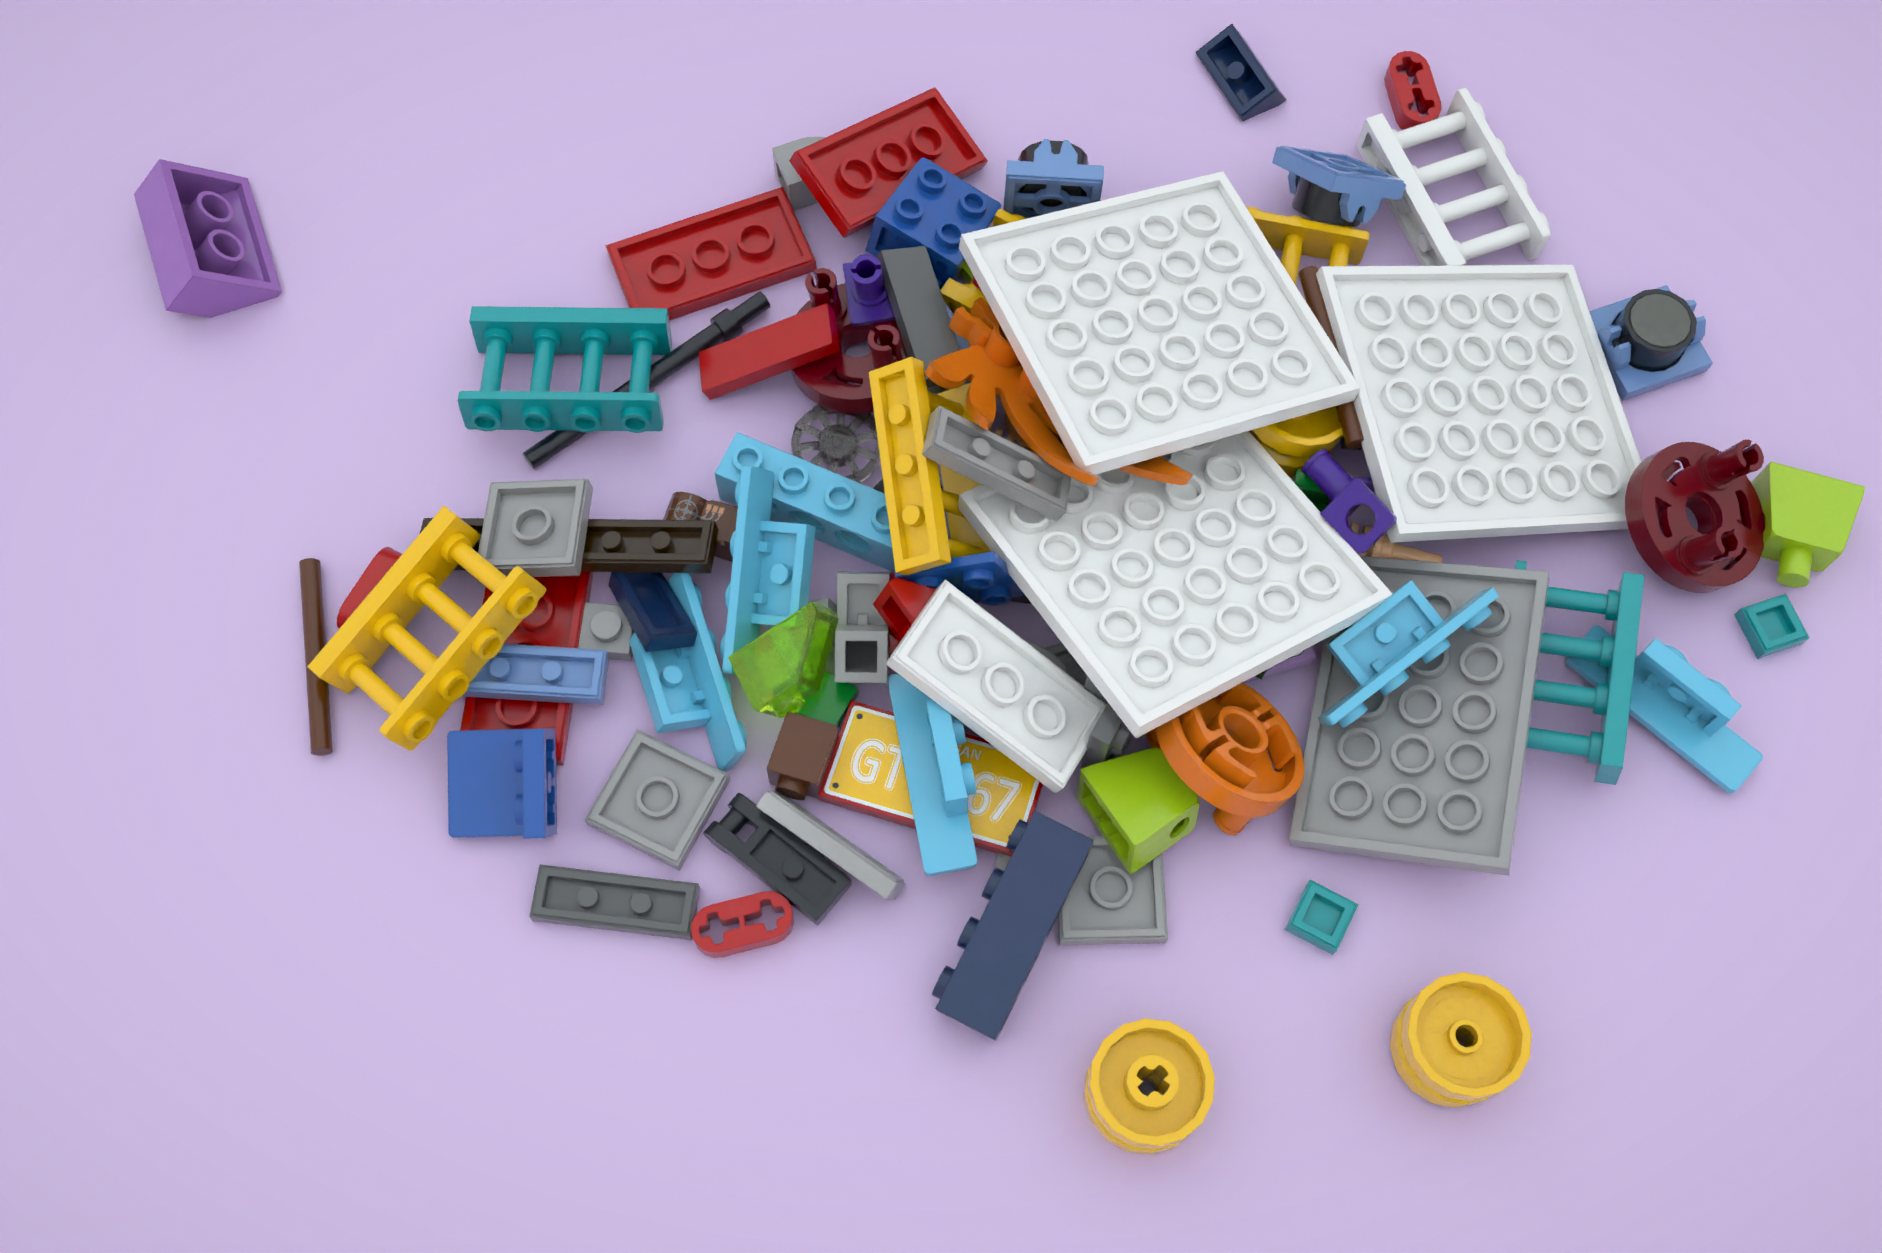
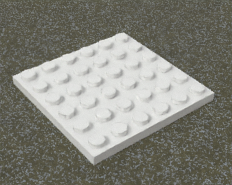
M1223 171L961 234L959 250L1074 464L1083 471L1091 472L1094 475L1355 401L1360 390V386Z
M1573 265L1322 266L1318 270L1316 276L1339 355L1360 386L1357 397L1353 402L1364 437L1361 444L1375 493L1397 517L1396 523L1387 531L1390 543L1628 529L1625 515V494L1629 479L1633 471L1641 463V459Z
M1249 431L1160 456L1193 475L1186 485L1159 482L1119 469L1096 474L1095 476L1099 477L1095 486L1085 484L1071 477L1067 510L1057 521L983 485L959 494L958 507L961 513L991 552H995L1006 563L1008 574L1135 738L1355 624L1393 595L1353 548L1322 517L1321 512Z

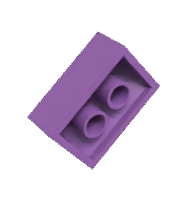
M159 159L134 193L166 311L212 318L277 298L282 290L248 178Z

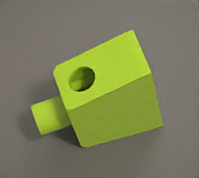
M1770 461L1751 482L1760 500L1765 520V530L1763 532L1764 548L1761 557L1779 562L1777 572L1778 583L1787 587H1804L1809 584L1811 571H1824L1844 551L1865 492V486Z
M1153 747L1080 769L1077 800L1129 874L1138 871L1194 829L1200 806L1198 795L1175 773L1161 749Z

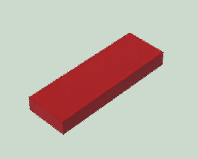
M828 303L700 351L699 363L702 392L712 400L840 352L835 311Z

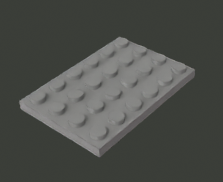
M1360 556L1392 593L1406 582L1412 580L1443 620L1482 590L1493 587L1499 597L1488 605L1492 611L1488 618L1469 631L1460 626L1446 637L1451 644L1449 648L1426 664L1421 658L1405 669L1409 678L1403 684L1385 696L1380 690L1375 692L1363 702L1368 710L1344 728L1338 722L1332 726H1323L1318 717L1357 687L1325 646L1345 629L1324 640L1303 757L1304 777L1300 788L1297 790L1289 841L1292 846L1509 876L1549 587V572Z

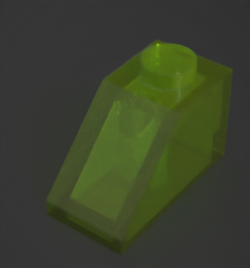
M812 601L728 657L754 711L783 718L786 716L787 711L796 713L801 710L806 704L805 699L819 691L838 623V617L834 610Z

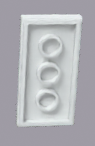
M944 580L937 587L885 663L1054 793L1064 789L1086 752L1089 736L1107 706L1106 703L1086 690L1078 681L947 580Z

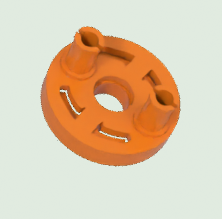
M1243 682L1146 733L1150 746L1162 750L1168 763L1180 779L1197 795L1217 807L1213 811L1214 822L1228 835L1235 836L1240 833L1244 826L1253 818L1268 816L1276 812L1297 792L1303 781V754L1291 727L1266 698Z

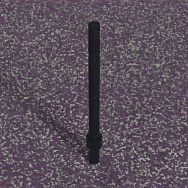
M759 291L730 311L728 308H725L710 319L711 325L651 365L649 390L696 359L700 351L713 347L722 340L724 342L729 341L743 332L742 326L771 307L766 296ZM630 380L612 392H629ZM555 430L522 454L528 464L535 469L587 432Z

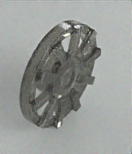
M817 404L794 426L791 440L793 456L803 459L801 452L818 450L819 453L810 463L818 466L823 461L830 465L829 471L837 473V467L847 465L852 474L844 477L861 483L875 472L881 462L876 423L870 412L859 414L842 413L826 409ZM837 414L836 424L831 425L826 415ZM845 414L856 417L848 427L844 425ZM819 419L824 429L821 431L810 426V424ZM863 423L871 429L869 432L856 435L854 433ZM803 432L818 439V441L800 443ZM863 441H876L874 452L857 446V443ZM856 455L870 460L860 470L854 461Z

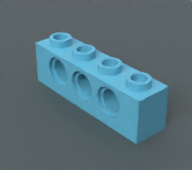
M737 432L714 473L721 500L737 506L735 488L741 478L743 466H754L773 471L774 486L771 521L816 526V540L886 570L895 572L885 493Z

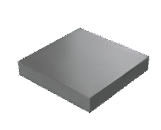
M589 479L491 482L478 553L505 576H508L516 566L522 568L532 577L579 576L593 487Z
M637 730L585 821L587 825L680 870L731 779L728 773Z
M1087 836L1094 840L1092 849L1058 915L1059 946L1166 943L1168 940L1162 853L1138 871L1129 874L1103 836Z

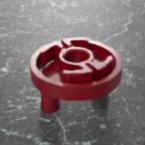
M815 269L813 273L816 285L813 276L808 274L805 279V286L810 300L797 314L828 303L836 315L840 352L791 370L792 376L805 396L826 409L851 414L874 412L869 372L908 358L896 320L853 326L850 321L845 283L837 285L836 275L829 269ZM862 342L868 343L871 349L870 354L861 357H851L845 354L852 345ZM847 382H852V383H857V384H862V385H861V386H860V385H852V384H848Z
M1742 440L1722 452L1697 442L1676 443L1648 456L1633 471L1625 494V515L1629 533L1637 551L1646 564L1670 585L1693 593L1713 592L1743 580L1758 564L1764 548L1763 532L1765 530V520L1758 495L1746 474L1760 469L1764 463V456L1758 444L1755 443L1751 446L1752 440ZM1675 460L1680 461V462L1682 463V466H1683L1684 469H1682L1681 471L1677 472V473L1669 480V482H1668L1667 479H1668L1675 471H1677L1678 469L1681 468L1680 463H1679V462H1674V461H1675ZM1686 507L1695 515L1698 531L1690 524L1686 515ZM1735 558L1734 562L1724 570L1725 566Z

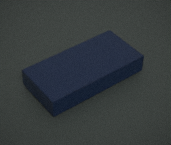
M611 572L608 586L646 652L694 646L697 631L662 573Z

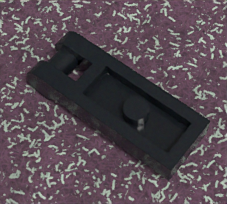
M737 793L727 805L730 809L729 812L719 823L713 821L703 832L704 836L773 891L782 894L793 907L818 926L851 887L852 880L787 828L757 808L756 804L741 793ZM747 823L756 830L744 843L736 834Z

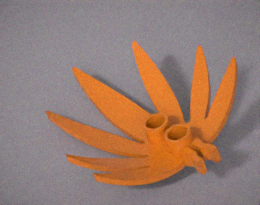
M981 297L974 301L969 313L963 306L957 308L948 327L958 336L967 339L971 347L933 360L929 363L925 375L935 384L946 389L959 388L969 380L971 384L966 393V408L970 417L986 431L990 429L995 419L997 394L1001 399L1011 424L1024 442L1038 456L1064 474L1085 484L1095 486L1099 477L1076 466L1067 449L1049 430L1051 429L1059 436L998 320L992 314V309L988 303ZM1160 456L1117 468L1139 477L1177 485L1188 484L1193 476L1191 473Z

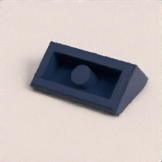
M1232 23L1195 52L1242 121L1273 109L1287 100L1247 41Z

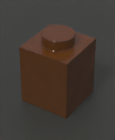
M787 711L766 768L769 783L775 786L776 792L794 800H804L806 796L819 799L818 793L838 739V727Z

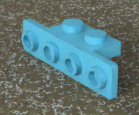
M754 466L742 467L741 478L735 488V501L738 510L736 530L733 532L730 540V552L733 562L731 582L728 584L725 592V603L728 609L726 633L723 635L720 644V655L723 660L722 671L727 674H755L760 624L806 629L816 526L770 521L774 472Z
M673 573L668 584L697 631L694 646L646 652L635 632L630 638L629 643L656 732L663 733L705 726L718 769L722 771L731 770L746 751V731L743 724L737 721L731 703L732 691L730 681L721 672L716 656V638L713 631L707 628L702 612L700 588L697 584H693L690 573Z
M1410 580L1394 591L1392 596L1362 619L1328 642L1325 646L1357 687L1318 717L1323 726H1332L1338 722L1344 728L1368 710L1363 702L1375 692L1380 690L1385 696L1398 688L1409 678V675L1405 672L1406 668L1419 658L1425 664L1435 659L1450 647L1451 644L1446 637L1460 626L1469 631L1492 614L1488 605L1499 597L1495 589L1492 587L1480 591L1443 620L1413 581Z
M1595 625L1584 638L1602 641L1603 636L1611 637V634L1601 626ZM1655 638L1635 657L1629 714L1727 793L1732 794L1738 790L1763 759L1759 751L1725 725L1742 705L1731 697L1725 686L1713 679H1708L1691 666L1679 650L1665 645ZM1566 657V664L1594 687H1596L1597 683L1606 684L1608 668L1599 667L1598 661Z
M898 673L890 674L887 678L924 873L926 876H935L975 868L977 866V855L968 816V795L976 794V785L971 762L961 764L957 745L966 744L963 723Z

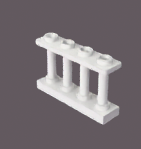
M1467 88L1456 90L1446 116L1398 132L1395 129H1391L1383 113L1365 119L1356 147L1366 164L1403 180V183L1406 184L1401 200L1387 198L1385 200L1422 266L1466 265L1468 260L1517 243L1529 261L1540 256L1551 235L1548 220L1542 212L1537 210L1528 194L1525 180L1521 175L1516 174L1506 156L1503 142L1494 136L1485 120L1482 106L1473 100ZM1455 132L1466 151L1465 153L1417 168L1415 165H1411L1403 149ZM1476 169L1487 188L1486 190L1438 205L1432 202L1424 186ZM1497 206L1509 226L1459 243L1457 240H1453L1444 223Z

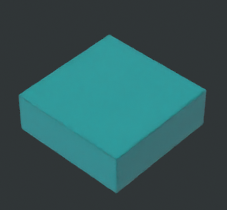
M1786 593L1743 607L1734 614L1757 659L1801 645L1810 638Z
M1309 880L1284 930L1333 955L1337 951L1359 904Z

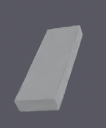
M940 405L930 414L922 451L923 456L1054 521H1057L1066 513L1071 483L1070 476L1054 468L1040 456L989 430H984L979 425Z
M772 790L766 791L756 805L757 808L885 899H896L905 886L903 878L785 795Z

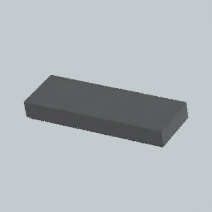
M926 246L881 250L877 259L881 263L884 286L907 357H914L923 361L924 371L926 372L929 363L933 360L960 350L955 333L948 327L950 318ZM925 375L927 387L939 386Z
M540 864L529 917L532 921L692 940L691 924L697 912L700 886L699 883Z

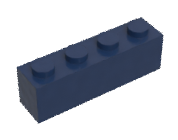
M1034 811L1029 823L1019 819L1006 845V848L1014 853L1005 871L995 867L981 897L989 900L980 920L971 916L957 942V946L964 949V952L956 968L953 969L946 965L934 987L932 995L940 999L935 1008L938 1012L997 1041L1092 849L1093 839L1037 811Z

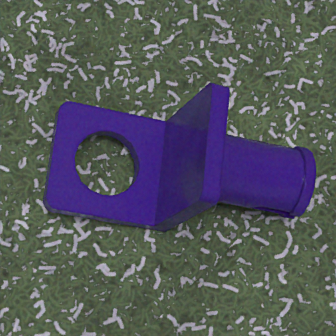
M863 254L856 257L853 262L843 264L851 324L853 326L894 321L895 317L884 286L880 261L873 255Z
M1322 449L1304 464L1301 471L1331 500L1330 504L1320 513L1322 517L1357 553H1366L1396 523L1397 517L1373 493L1375 489L1371 478L1355 477L1353 479L1329 455L1330 453L1326 449ZM1361 504L1371 507L1376 518L1374 527L1366 534L1355 533L1348 523V517Z

